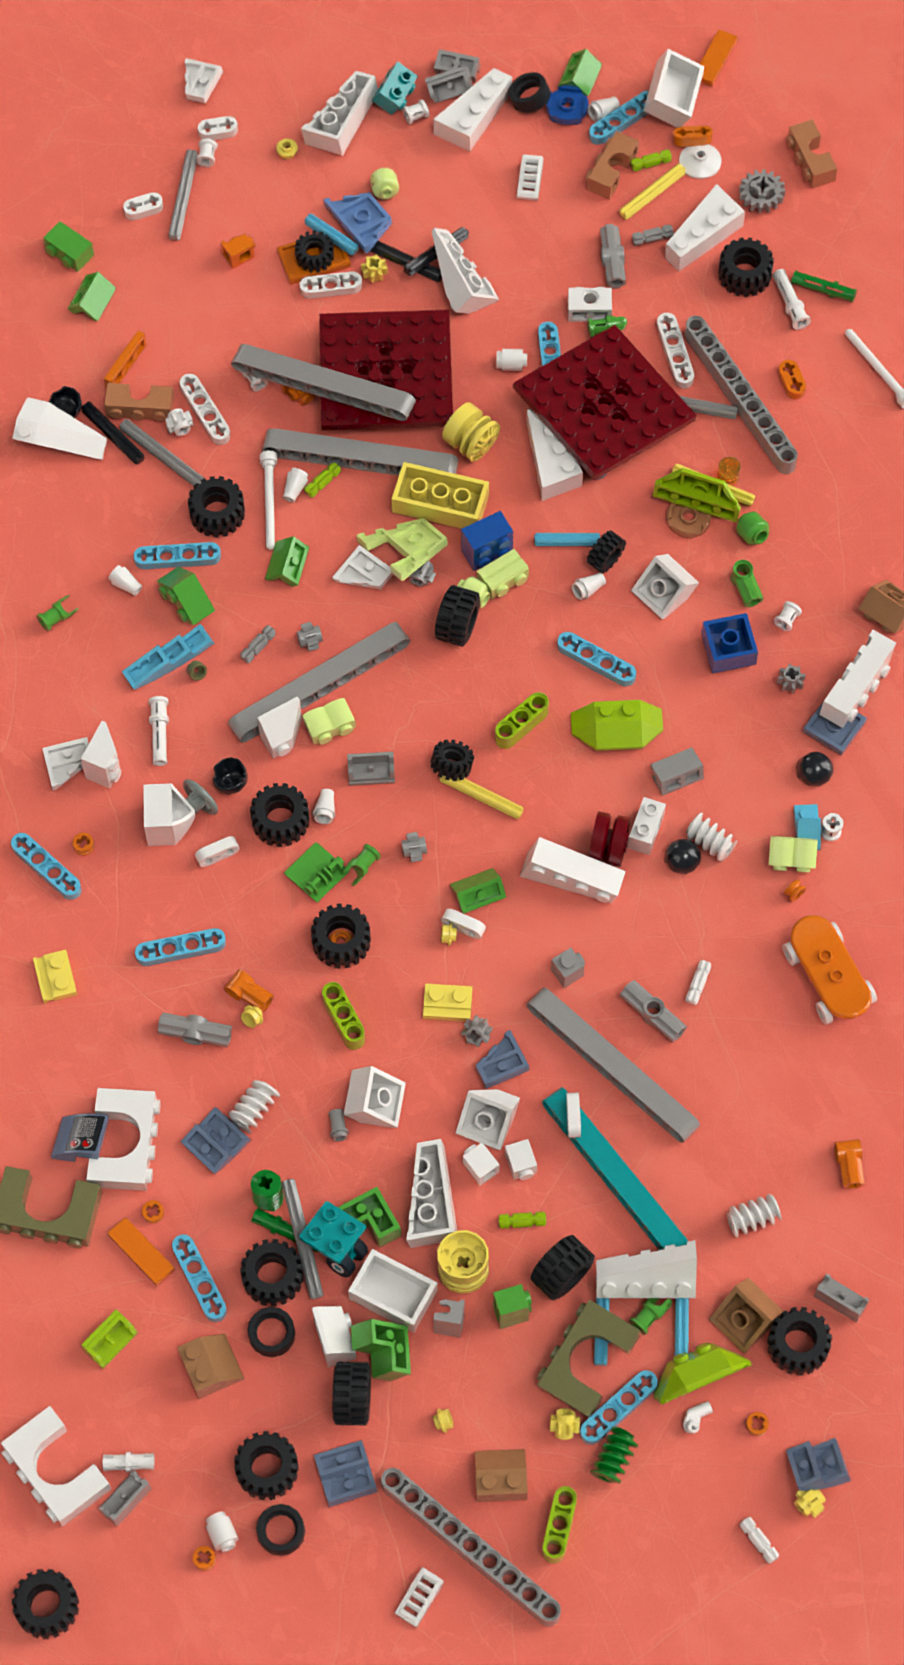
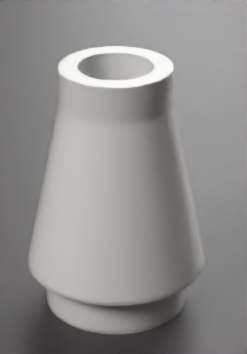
M615 96L592 101L588 105V114L593 121H599L619 108V101Z
M292 468L287 473L283 499L295 502L297 496L308 482V474L305 471Z
M120 565L111 572L108 578L112 585L133 596H136L143 587L126 567L122 568Z
M600 572L576 579L575 583L572 584V591L577 599L586 600L601 586L606 584V579Z
M322 789L319 799L313 810L314 820L317 823L330 824L336 816L334 791L331 789Z

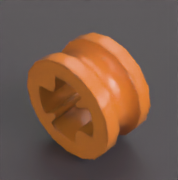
M81 832L74 837L73 846L75 852L81 856H87L93 852L94 840L89 833ZM83 840H87V845L81 848L80 844Z
M798 879L792 882L784 890L783 894L785 896L789 895V900L794 902L806 892L807 888L801 886V881Z
M156 1200L146 1202L142 1208L143 1217L151 1224L160 1222L164 1217L162 1204ZM155 1206L158 1207L157 1211L159 1215H153L152 1217H149V1212L147 1210L149 1208L154 1209Z
M761 1412L750 1414L746 1422L748 1432L754 1436L765 1434L769 1427V1419ZM757 1418V1421L759 1418L764 1421L762 1423L763 1429L758 1430V1427L756 1430L753 1429L752 1419Z
M200 1546L193 1553V1562L199 1570L209 1571L216 1563V1555L212 1548ZM201 1553L204 1555L211 1554L208 1564L205 1562L200 1564L198 1562Z

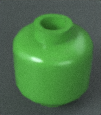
M749 512L739 518L736 531L746 543L750 545L761 544L768 538L769 524L760 514Z

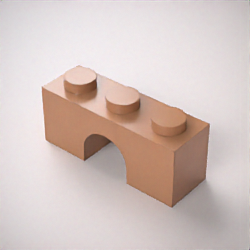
M813 119L790 126L788 136H786L787 145L793 149L797 165L801 166L805 181L809 182L811 188L834 182L837 174V167L829 152L825 154L811 152L819 148L821 138Z
M618 131L615 132L612 138H608L603 154L599 153L595 167L590 169L586 175V181H588L587 190L610 200L620 181V172L611 167L620 165L629 169L631 159H634L638 154L639 140Z
M107 383L104 405L106 416L114 419L133 418L135 420L151 419L159 422L165 421L174 406L173 387L151 385L149 395L142 400H136L131 397L129 384Z

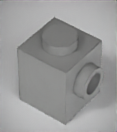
M569 948L551 960V971L565 988L584 976L585 961L580 953H575L572 948Z

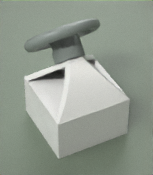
M186 779L183 782V788L188 795L186 799L172 783L143 785L144 830L148 846L176 845L192 825L195 814L201 809L210 815L218 813V806L214 799L202 786L193 780Z

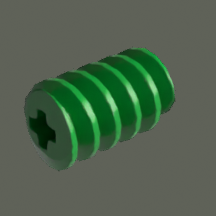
M260 1170L255 1173L250 1183L255 1205L262 1210H277L282 1205L284 1199L280 1176L271 1170Z
M613 1426L611 1428L612 1434L608 1435L606 1439L608 1443L602 1446L604 1452H600L598 1455L600 1461L594 1463L596 1470H592L590 1473L602 1481L620 1484L621 1480L616 1474H625V1471L620 1466H629L630 1463L625 1459V1456L633 1457L634 1453L629 1450V1447L637 1448L638 1444L633 1440L634 1436L630 1432Z

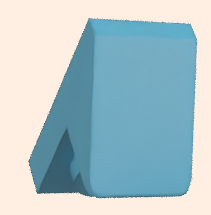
M817 804L794 805L796 838L817 839V850H820L821 818L818 817Z

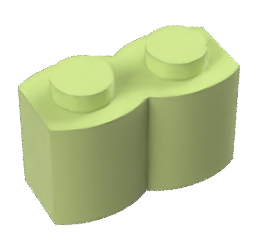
M345 698L334 700L323 707L315 708L302 715L303 722L314 744H326L334 736L350 734L356 727L355 719Z
M770 836L768 864L773 865L774 870L786 871L788 866L797 867L796 871L810 872L811 868H816L818 840Z

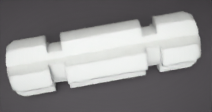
M705 960L699 961L697 971L685 1000L687 1003L698 1004L700 994L711 969L710 962Z
M751 1517L746 1518L740 1523V1528L745 1534L748 1533V1538L756 1549L763 1553V1558L769 1564L773 1563L778 1559L779 1553L774 1547L771 1548L770 1541L760 1528L755 1527L756 1523Z

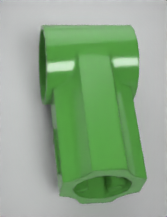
M747 560L737 561L732 570L731 582L737 587L745 607L756 606L764 598L754 577L753 565ZM742 571L746 573V575L742 576L737 572Z

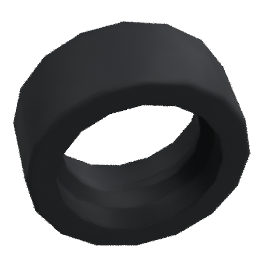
M536 72L525 73L517 77L509 87V96L515 108L524 113L535 112L547 104L551 94L544 76ZM533 87H540L534 95L520 98L524 91Z
M268 1307L259 1310L249 1321L248 1335L250 1344L256 1352L263 1356H281L294 1343L295 1328L293 1320L287 1312L280 1308ZM266 1319H278L286 1327V1336L278 1345L267 1346L258 1339V1326Z
M283 1504L271 1506L263 1511L257 1522L258 1540L264 1550L273 1555L284 1556L291 1554L300 1547L304 1540L305 1528L303 1518L291 1506ZM279 1515L292 1519L296 1527L293 1539L283 1545L274 1544L266 1535L268 1522L273 1517Z

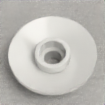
M709 144L687 146L680 154L679 164L685 167L686 175L696 179H706L719 171L721 155L716 148Z

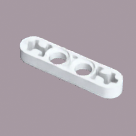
M663 313L657 319V330L674 383L679 388L687 389L694 382V371L676 317L671 313ZM664 321L670 324V331L668 332L666 324L663 323ZM675 338L678 340V343L676 345H669L667 340ZM681 356L684 358V361L682 363H675L672 358ZM683 369L684 376L688 378L687 380H684L683 377H681V370Z
M185 374L180 379L182 394L211 440L217 445L226 444L230 440L229 426L198 377L194 374ZM186 383H190L191 385L193 384V387H194V392H193V393H192V390H191L190 386H189V385H186ZM202 397L206 401L202 405H197L194 403V400ZM207 414H214L216 416L213 421L204 419ZM218 426L219 431L224 433V435L220 436L217 434L215 427Z

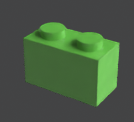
M61 221L43 237L45 251L51 257L55 256L61 260L67 268H72L77 272L94 256L92 243Z
M522 1284L493 1292V1309L500 1329L529 1321V1312L532 1311V1300L529 1291L523 1290Z

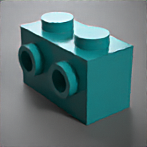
M397 61L387 72L371 101L391 115L397 110L401 111L407 103L405 99L407 94L410 95L416 87L414 82L418 76Z

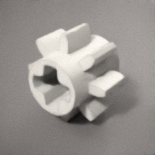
M180 408L169 412L168 418L165 419L169 433L175 431L177 436L189 433L191 430L190 426L193 425L190 412L184 413Z

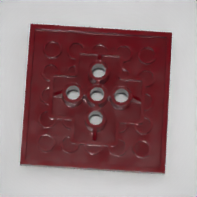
M449 310L319 314L321 367L407 392L416 399L407 420L400 421L321 397L322 430L443 427L447 424L453 415Z
M616 325L611 326L513 383V389L594 480L694 422L697 417Z

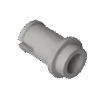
M342 1109L331 1110L329 1112L332 1129L330 1136L336 1142L344 1141L349 1134V1130L345 1126L344 1111Z

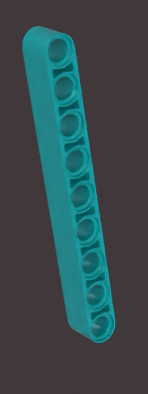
M560 1087L542 1100V1104L568 1137L566 1093L568 1092L563 1087ZM580 1108L581 1137L569 1138L570 1141L658 1250H664L665 1246L674 1244L675 1247L687 1245V1242H689Z

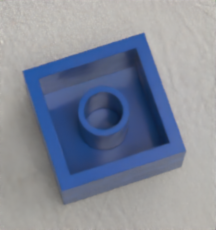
M501 510L461 529V551L473 571L483 568L513 549V530Z
M747 613L703 622L701 636L712 674L756 665L758 650Z

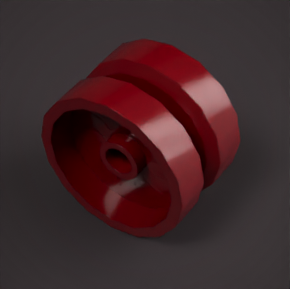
M598 811L590 844L589 857L602 862L605 851L609 850L608 864L621 867L629 841L630 817L618 815L612 829L610 828V813Z

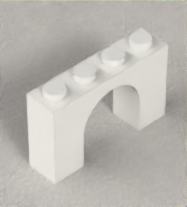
M97 1088L95 1113L108 1115L111 1120H124L132 1123L140 1131V1140L137 1147L124 1157L89 1158L87 1182L100 1184L101 1188L147 1191L148 1183H152L153 1169H150V1160L155 1159V1146L152 1145L153 1137H157L158 1123H155V1114L160 1113V1100H157L155 1091Z
M49 1406L1 1442L4 1451L1 1453L9 1464L14 1462L19 1470L16 1473L22 1482L26 1484L29 1481L34 1489L31 1493L40 1504L44 1501L49 1509L45 1512L52 1522L56 1523L59 1521L63 1527L109 1492L111 1487L95 1464L71 1482L63 1485L49 1484L38 1476L37 1461L41 1452L67 1432L63 1422Z

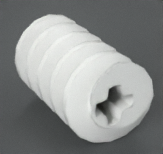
M701 812L688 826L686 831L688 833L687 838L689 840L695 839V844L698 846L703 844L702 849L705 851L710 849V855H717V860L721 862L730 855L738 841L731 842L732 834L725 838L726 830L724 828L717 832V823L710 827V818L702 821L703 813Z
M254 1080L251 1083L252 1088L246 1090L247 1095L241 1096V1103H236L235 1110L229 1112V1117L233 1123L250 1134L252 1132L248 1126H258L254 1118L263 1119L260 1110L268 1112L269 1109L265 1104L273 1105L275 1103L271 1096H280L276 1089L264 1081Z
M771 1194L766 1195V1200L758 1197L756 1203L753 1200H749L747 1206L744 1203H740L738 1210L735 1206H731L729 1213L727 1212L730 1228L736 1238L738 1237L739 1229L745 1235L748 1234L747 1226H750L755 1232L757 1231V1223L766 1228V1220H769L772 1225H775V1217L782 1221L777 1201Z

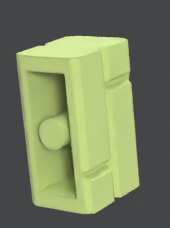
M512 549L477 571V579L488 586L490 599L496 596L503 597L511 587L524 584L529 577L528 565L521 559L515 549Z

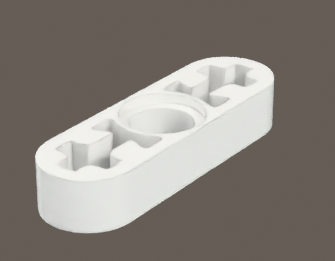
M357 272L309 276L303 278L300 282L301 295L307 299L355 294L362 289V278ZM354 280L355 285H351L350 281ZM328 282H335L337 284L333 289H329L325 285ZM311 285L312 290H308L307 286Z

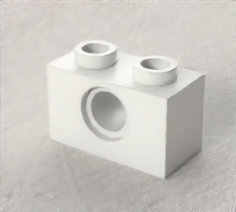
M568 288V322H587L589 318L597 320L603 319L605 316H612V288Z
M646 797L643 798L629 835V849L650 855L664 818L666 804Z

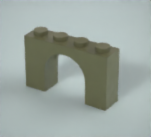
M5 1167L0 1185V1233H20V1236L28 1239H33L34 1236L40 1237L44 1241L54 1244L58 1241L66 1242L68 1246L73 1248L89 1247L103 1193L100 1184L76 1180L71 1203L67 1211L56 1220L38 1221L29 1216L25 1209L32 1181L30 1171Z
M589 1299L587 1304L582 1303L576 1313L578 1319L575 1324H569L565 1330L563 1337L566 1339L561 1347L557 1345L550 1355L552 1361L548 1368L543 1367L537 1376L539 1388L587 1418L593 1415L603 1397L573 1376L570 1369V1358L573 1350L578 1344L587 1339L599 1338L629 1355L642 1334L641 1330Z

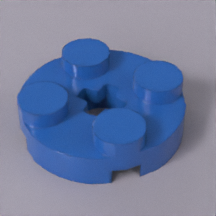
M564 85L558 87V90L553 93L551 92L546 104L549 119L552 122L564 125L580 124L588 112L587 96H584L581 93L582 90L575 86ZM566 102H569L571 107L567 108L562 105H565Z

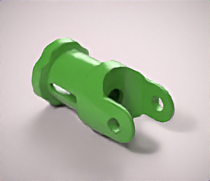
M611 315L605 316L603 319H587L590 338L613 325H616L619 330H623L627 324L625 317Z
M70 595L52 604V608L43 614H37L39 623L47 632L51 630L54 624L61 620L65 621L78 611L79 607L68 613L61 606V602L70 597Z
M365 844L362 852L356 858L351 859L341 872V875H344L352 867L357 873V878L352 882V886L356 885L368 873V868L374 861H378L381 858L380 853L374 847Z
M649 1298L642 1305L643 1309L638 1315L629 1320L630 1324L641 1330L642 1335H646L648 1333L647 1329L653 1322L659 1320L671 1307V1299L665 1300L662 1305H654L659 1298Z

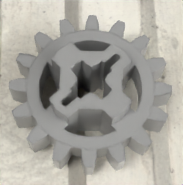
M765 169L762 170V173L754 170V175L747 173L746 179L742 178L739 187L740 200H744L745 207L751 205V211L757 208L759 213L762 212V209H766L768 213L771 207L777 209L778 203H783L786 190L784 189L785 183L780 182L781 177H773V171L766 174Z

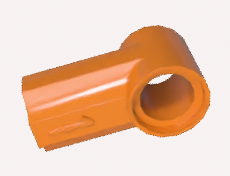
M241 969L236 971L224 987V990L232 998L238 1001L242 999L252 1007H258L262 1013L269 1008L274 999L272 993L255 983L254 979Z
M860 1140L835 1142V1157L837 1163L840 1164L843 1188L857 1189L864 1186Z

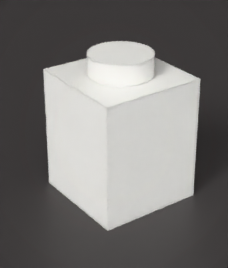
M528 1139L505 1146V1155L514 1180L519 1178L520 1180H527L537 1173V1163Z
M483 1142L478 1146L472 1145L465 1150L463 1165L480 1186L499 1173V1163Z

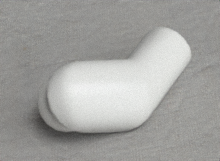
M708 1401L687 1410L683 1422V1427L687 1433H697L700 1428L701 1417L713 1413Z

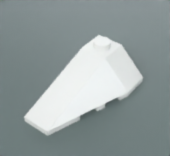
M434 228L432 236L446 296L450 301L451 308L458 313L470 314L496 303L499 298L486 277L481 278L474 270L477 266L473 261L470 262L462 255L464 250L450 232Z
M28 397L17 416L12 438L103 460L107 442L106 437L50 402Z

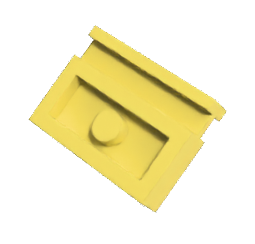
M66 949L43 955L40 958H33L44 1004L48 1003L47 1001H56L77 995Z
M425 984L423 1019L465 1022L467 1019H471L473 986Z

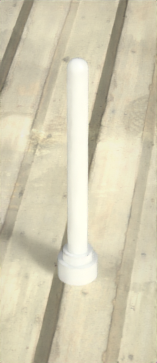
M847 329L845 331L846 337L894 391L897 403L904 409V389L852 329Z
M263 451L260 453V464L264 469L266 548L272 550L275 547L273 469L277 464V453L274 451Z

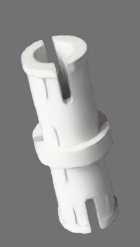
M126 1452V1454L120 1455L103 1454V1471L126 1470V1472H132V1470L138 1469L154 1470V1453L132 1454L131 1452Z

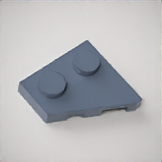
M511 1030L507 1031L504 1034L503 1040L498 1045H494L489 1050L488 1055L483 1057L476 1065V1070L486 1089L530 1071L529 1065Z

